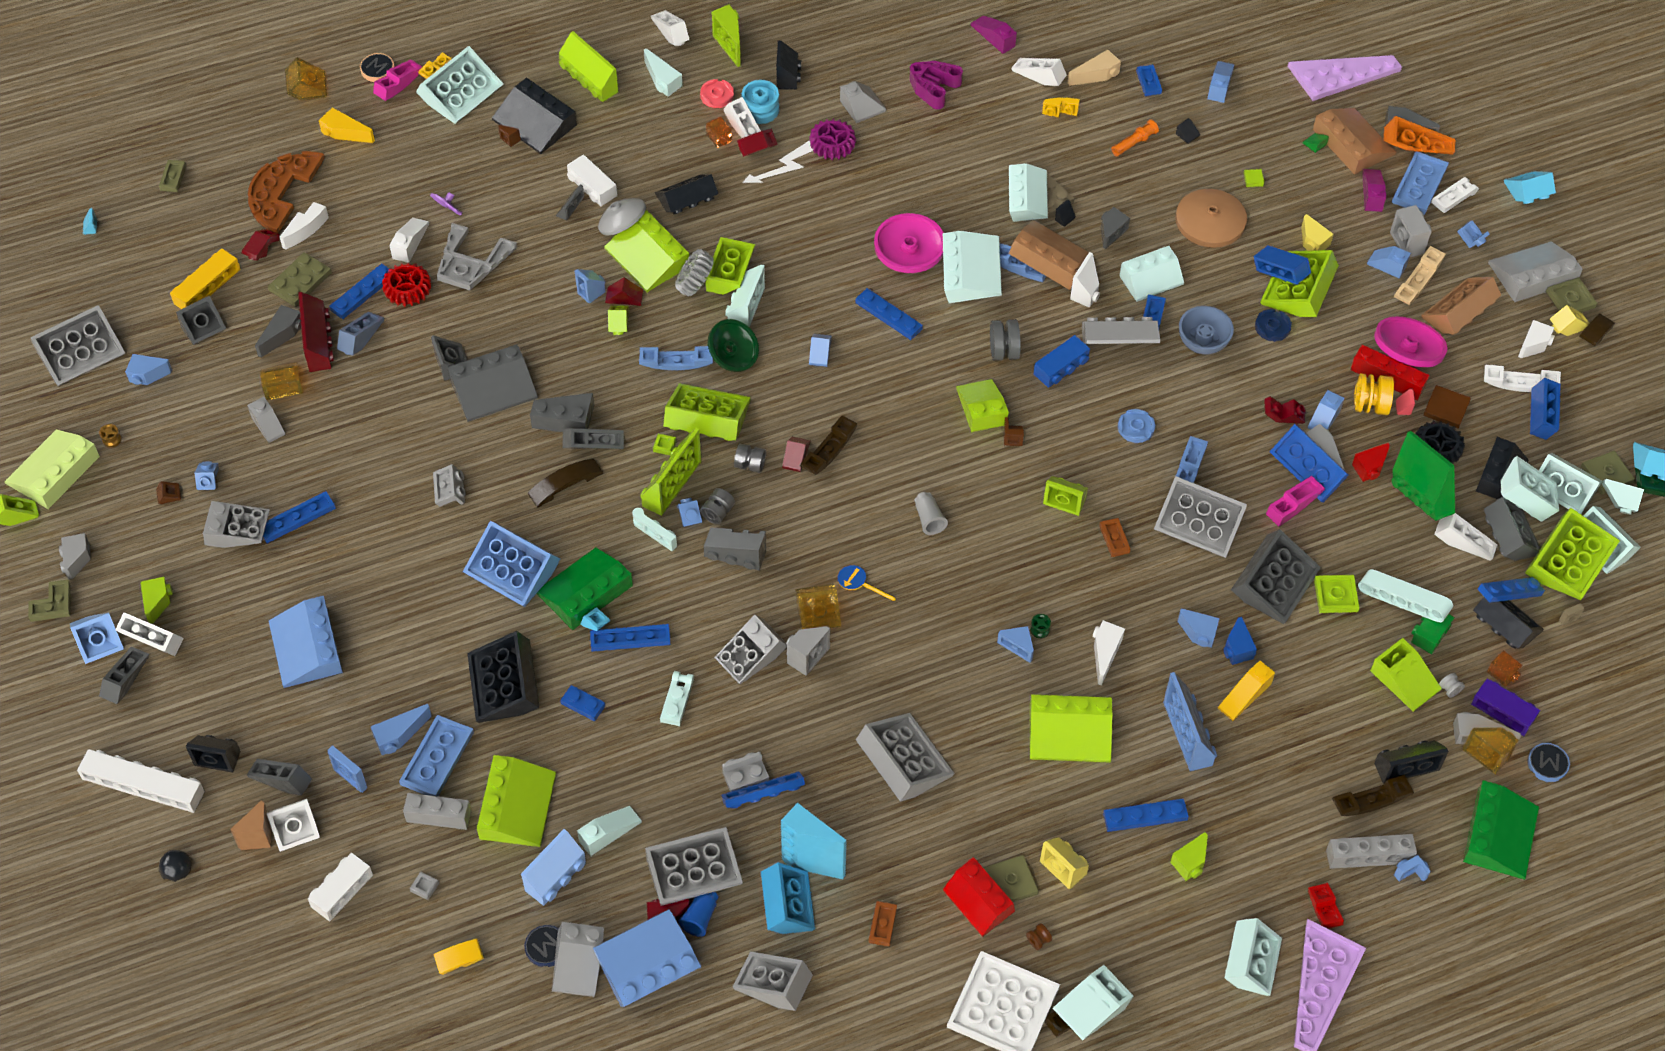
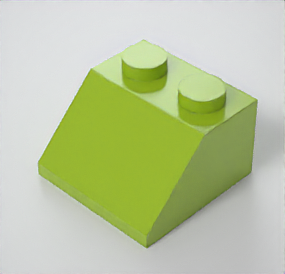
M1051 476L1046 482L1043 504L1079 516L1087 497L1088 488L1081 484L1066 481L1063 478Z

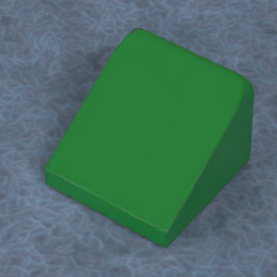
M1314 133L1303 141V144L1316 153L1327 145L1329 136Z

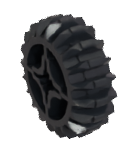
M1433 420L1431 424L1426 422L1415 433L1452 464L1454 462L1457 463L1463 455L1465 448L1464 437L1461 436V431H1455V426L1450 427L1449 422L1446 425L1442 421L1436 423Z

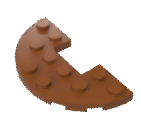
M302 151V154H285L277 157L275 162L265 164L255 174L248 188V204L253 217L261 226L279 234L294 209L292 203L281 201V198L293 179L307 183L311 182L325 159L324 153Z

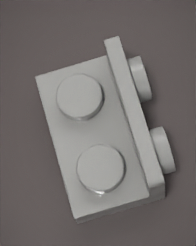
M453 464L433 472L435 504L440 507L455 500L461 505L464 504L466 492L463 484V472Z
M751 752L742 758L730 759L722 764V773L730 792L769 780L762 762L761 752Z

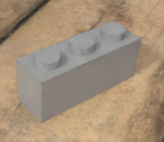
M407 793L403 813L408 823L467 830L471 808L469 800Z

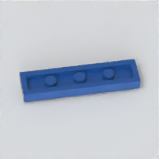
M381 263L329 306L330 311L342 320L383 287L382 279H384V274L388 273L389 268Z
M868 288L855 299L857 305L909 340H912L923 329L922 324Z
M325 491L267 520L263 535L265 542L269 543L336 509L335 504Z
M1533 577L1481 583L1478 587L1480 593L1489 603L1542 596L1545 591L1540 586L1539 581Z
M669 624L598 631L591 630V651L670 645Z
M795 772L728 792L721 796L726 808L734 809L746 802H758L766 796H778L786 790H798L800 786L805 785V781L800 772Z
M1184 799L1103 811L1107 832L1187 821L1189 817Z

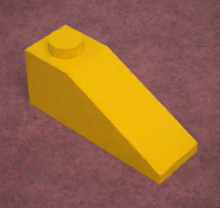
M331 108L319 120L321 132L326 136L338 140L367 143L375 141L371 128L334 108Z
M1259 661L1244 675L1218 706V709L1234 721L1272 684L1275 672L1262 661Z

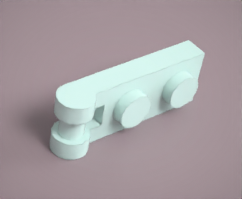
M635 508L633 510V523L635 527L670 551L677 547L674 532L666 530L658 521L644 515L642 508Z
M678 671L673 672L660 722L680 726L693 685L694 675H683ZM682 682L685 683V686H678V684Z

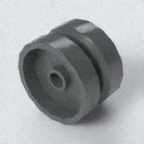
M991 320L990 349L992 360H1003L1005 349L1009 360H1018L1020 358L1021 346L1018 320H1007L1005 331L1001 320Z

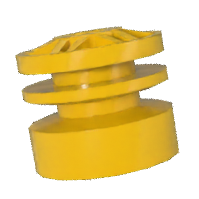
M1360 373L1354 390L1355 411L1361 413L1364 406V412L1369 413L1373 405L1375 414L1389 415L1394 391L1393 377L1380 375L1377 383H1374V376L1372 374L1367 379L1366 374Z

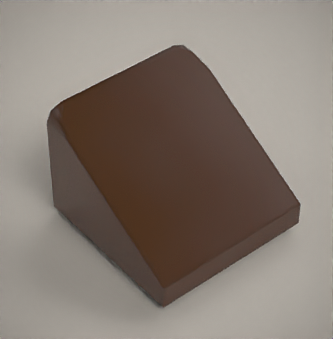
M504 125L498 126L500 139L507 145L512 147L520 142L519 129Z
M163 481L159 483L156 489L158 504L181 500L179 483Z

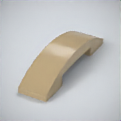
M1430 246L1422 256L1418 266L1407 281L1402 283L1394 297L1408 305L1412 304L1427 286L1446 254Z

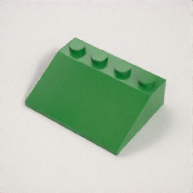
M1412 431L1407 432L1393 467V486L1435 521L1455 514L1454 465Z
M595 547L544 584L536 594L573 631L581 625V621L586 614L596 607L601 610L633 586L632 574L618 560Z
M1483 780L1476 795L1463 862L1525 880L1539 806L1502 785Z

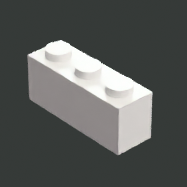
M585 155L580 156L567 165L569 180L575 182L578 186L580 184L583 185L584 192L589 195L593 202L603 206L617 197L616 184Z
M123 613L115 630L173 656L176 655L184 639L127 613Z
M353 853L343 858L334 872L329 873L325 877L324 882L310 893L308 901L311 908L328 921H331L373 876L370 866Z

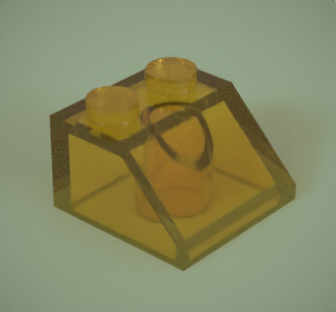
M298 57L285 68L286 94L301 101L325 98L327 96L324 70Z
M298 362L261 369L260 377L266 400L303 393Z
M834 584L795 589L802 629L825 626L829 628L841 627L837 589Z
M1473 728L1462 750L1496 774L1510 759L1519 740L1513 733L1506 731L1504 728Z

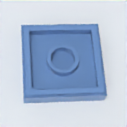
M332 745L327 751L334 771L359 792L363 793L367 789V785L361 768Z

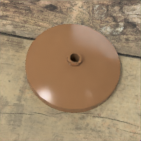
M1201 189L1189 193L1180 201L1176 211V224L1182 235L1191 242L1204 247L1216 248L1234 243L1242 236L1247 222V214L1241 202L1231 194L1217 189Z

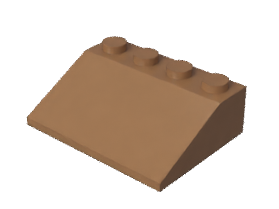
M1355 108L1329 109L1316 116L1313 127L1314 132L1329 136L1327 146L1354 175L1363 169H1367L1396 155L1395 150L1383 140L1378 132Z
M1032 220L1016 237L1008 254L1070 290L1073 277L1089 252Z

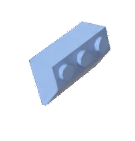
M565 829L521 873L525 892L543 906L548 901L551 902L556 897L557 891L562 886L565 887L570 882L573 874L576 871L582 870L586 863L584 851Z

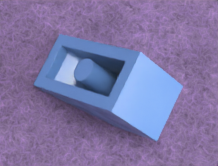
M1396 246L1374 250L1367 265L1400 279L1407 267L1411 253Z
M575 270L577 294L590 304L605 293V280L601 275H597L592 270Z
M132 354L125 372L130 383L149 385L169 375L172 369L168 359Z
M1327 390L1308 425V429L1311 430L1321 424L1325 429L1329 430L1341 411L1344 398Z
M1181 608L1178 623L1192 643L1212 648L1219 618Z

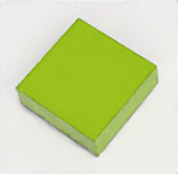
M1262 169L1244 170L1246 187L1264 186Z
M658 433L653 446V452L671 456V452L676 444V437Z

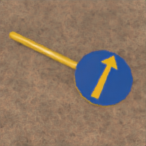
M850 565L839 571L838 583L842 588L856 590L864 586L892 601L896 600L895 597L865 583L866 573L861 567Z

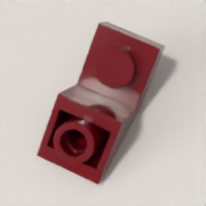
M772 128L737 140L743 157L778 145Z
M268 229L255 231L242 249L241 254L248 256L251 260L267 257L268 246L273 242L279 241L280 234Z
M1271 396L1264 399L1265 414L1275 422L1305 423V407L1293 399L1281 404Z

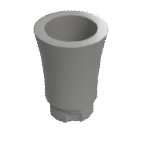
M930 492L919 493L914 501L923 532L927 535L942 532L947 527L948 521L938 507L935 498Z

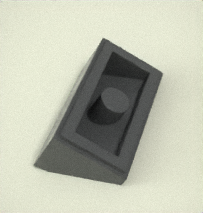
M580 184L572 192L556 214L557 217L566 221L569 219L584 198L583 185Z

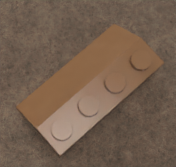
M1494 277L1467 278L1421 316L1422 319L1442 334L1454 335L1459 333L1463 326L1471 323L1474 317L1482 314L1485 308L1494 304L1496 299L1501 296Z

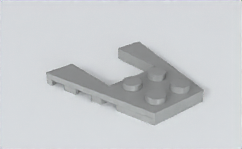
M452 223L451 231L447 238V245L444 248L443 259H441L437 273V280L471 290L517 248V242L500 238L486 261H482L456 252L468 235L469 230L468 227Z

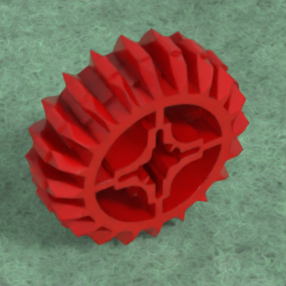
M401 262L400 266L394 265V269H389L388 273L384 274V279H382V289L385 296L391 303L396 302L397 306L403 304L404 307L407 304L413 306L415 302L419 304L420 299L425 300L426 296L429 295V290H431V278L427 270H424L422 266H418L416 263L411 265L408 262L407 265H404Z

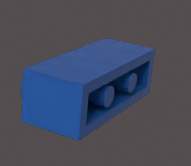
M1269 245L1253 256L1258 272L1294 284H1298L1311 274L1308 258Z
M1074 335L1037 361L1034 365L1033 374L1048 388L1053 384H1058L1064 376L1070 375L1074 372L1075 368L1084 365L1089 360L1090 348Z
M1544 378L1532 387L1531 435L1547 440L1559 431L1560 383Z

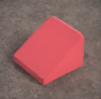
M1409 389L1396 399L1398 415L1412 414L1415 405L1413 389Z

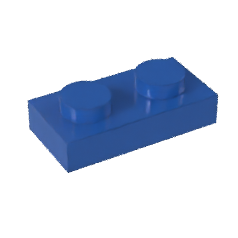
M1154 65L1137 67L1136 72L1144 95L1161 94L1162 87Z
M1148 295L1143 317H1153V321H1158V328H1160L1166 298Z
M572 685L560 700L562 705L594 722L605 708V702Z

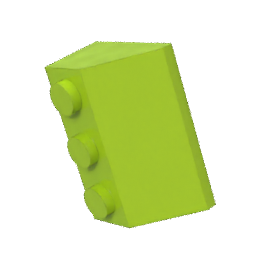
M720 237L713 256V266L706 280V291L724 295L740 288L755 244Z

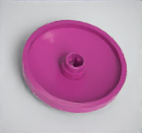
M913 213L895 215L885 220L878 227L874 237L875 253L884 265L902 273L923 272L935 266L943 257L944 232L935 221L926 216Z
M1385 318L1379 322L1374 333L1375 341L1383 352L1407 365L1415 367L1436 366L1444 360L1447 353L1446 341L1440 333L1429 325L1412 318Z

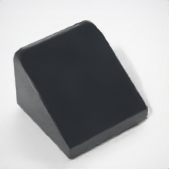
M1190 118L1180 123L1176 130V135L1187 144L1200 136L1199 131Z
M1066 200L1056 208L1055 221L1062 226H1067L1075 219V213L1070 200Z

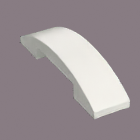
M1485 365L1484 382L1499 388L1520 392H1531L1532 387L1544 378L1560 383L1561 376L1559 371L1542 370L1541 374L1504 371V366Z

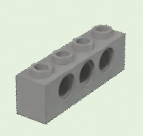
M1413 834L1330 839L1326 849L1330 869L1397 865L1402 860H1410L1417 854Z

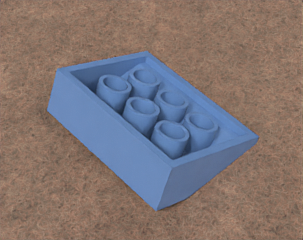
M490 521L463 572L525 607L552 576L560 558L507 528Z
M324 595L304 600L269 620L283 688L343 673Z
M1172 672L1170 673L1163 703L1189 771L1213 766L1217 753L1215 747L1210 744L1208 729L1203 726L1202 713L1197 711L1196 698L1194 694L1190 693L1188 686L1178 675Z
M670 909L593 948L621 1007H625L701 967Z

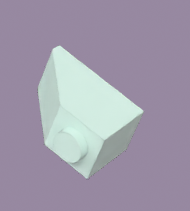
M1609 479L1602 481V486L1615 508H1619L1621 513L1629 515L1632 512L1638 511L1644 489Z

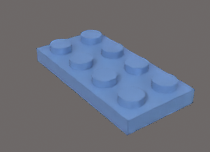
M1416 151L1392 199V203L1404 208L1417 205L1418 209L1425 215L1449 163Z
M437 715L399 780L400 785L424 795L439 796L474 734L473 728Z

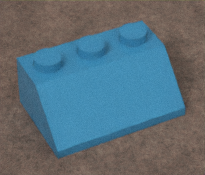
M779 862L761 871L767 930L780 934L815 930L808 872Z

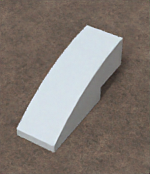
M313 202L305 214L298 212L280 236L283 249L295 246L314 234L329 218L326 206Z

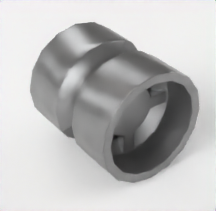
M739 444L735 454L734 467L744 470L748 467L750 471L761 473L765 463L766 449L758 447L751 449L749 445Z
M716 488L710 495L709 500L701 507L700 512L707 521L716 525L720 524L725 518L726 513L734 506L735 500L727 491Z

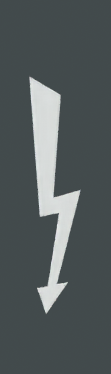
M810 141L779 160L786 164V166L756 177L749 174L742 183H764L759 179L803 168L804 166L792 160L813 151Z

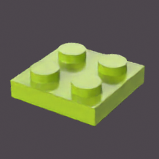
M1354 575L1315 576L1314 583L1319 613L1359 611Z

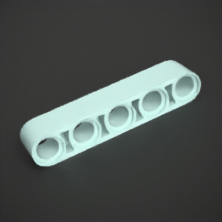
M1373 569L1368 570L1358 584L1360 591L1366 595L1436 622L1444 621L1453 608L1452 601L1445 596Z

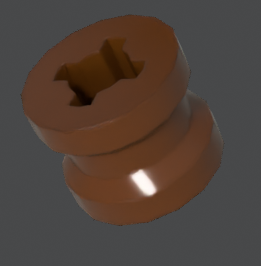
M1041 923L1036 926L1035 930H1030L1026 933L1029 943L1036 950H1040L1043 944L1052 941L1049 930Z

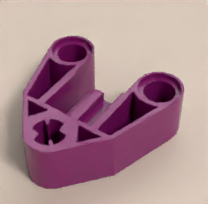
M938 61L915 62L910 66L909 80L915 94L933 109H942L945 106L946 91L940 86V83L952 88H958L962 85L963 69L958 65Z

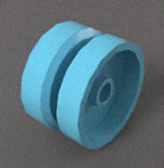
M754 80L743 87L742 97L757 124L769 123L778 116L779 91L775 84L766 80Z

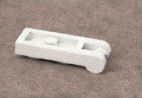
M1464 177L1435 196L1431 203L1445 213L1469 196L1476 194L1479 188L1475 184L1472 185L1470 180Z

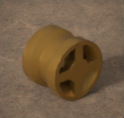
M106 424L99 431L102 442L106 447L113 448L120 444L122 438L115 425Z

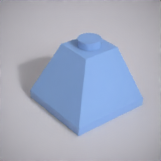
M109 612L88 616L70 623L71 631L85 664L124 649L118 633L115 631L116 629Z

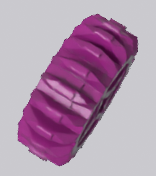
M833 118L832 121L826 119L825 122L820 121L819 125L815 124L814 129H811L809 141L811 149H813L815 154L818 153L819 157L824 156L825 160L827 158H831V160L837 158L839 160L841 156L845 158L847 154H851L852 150H854L856 137L851 125H848L847 122L842 123L840 119L835 121Z

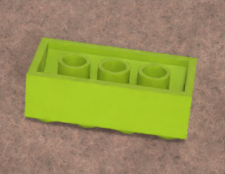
M572 31L559 51V64L562 69H566L570 73L572 78L577 79L584 88H587L595 98L604 102L618 93L616 68Z

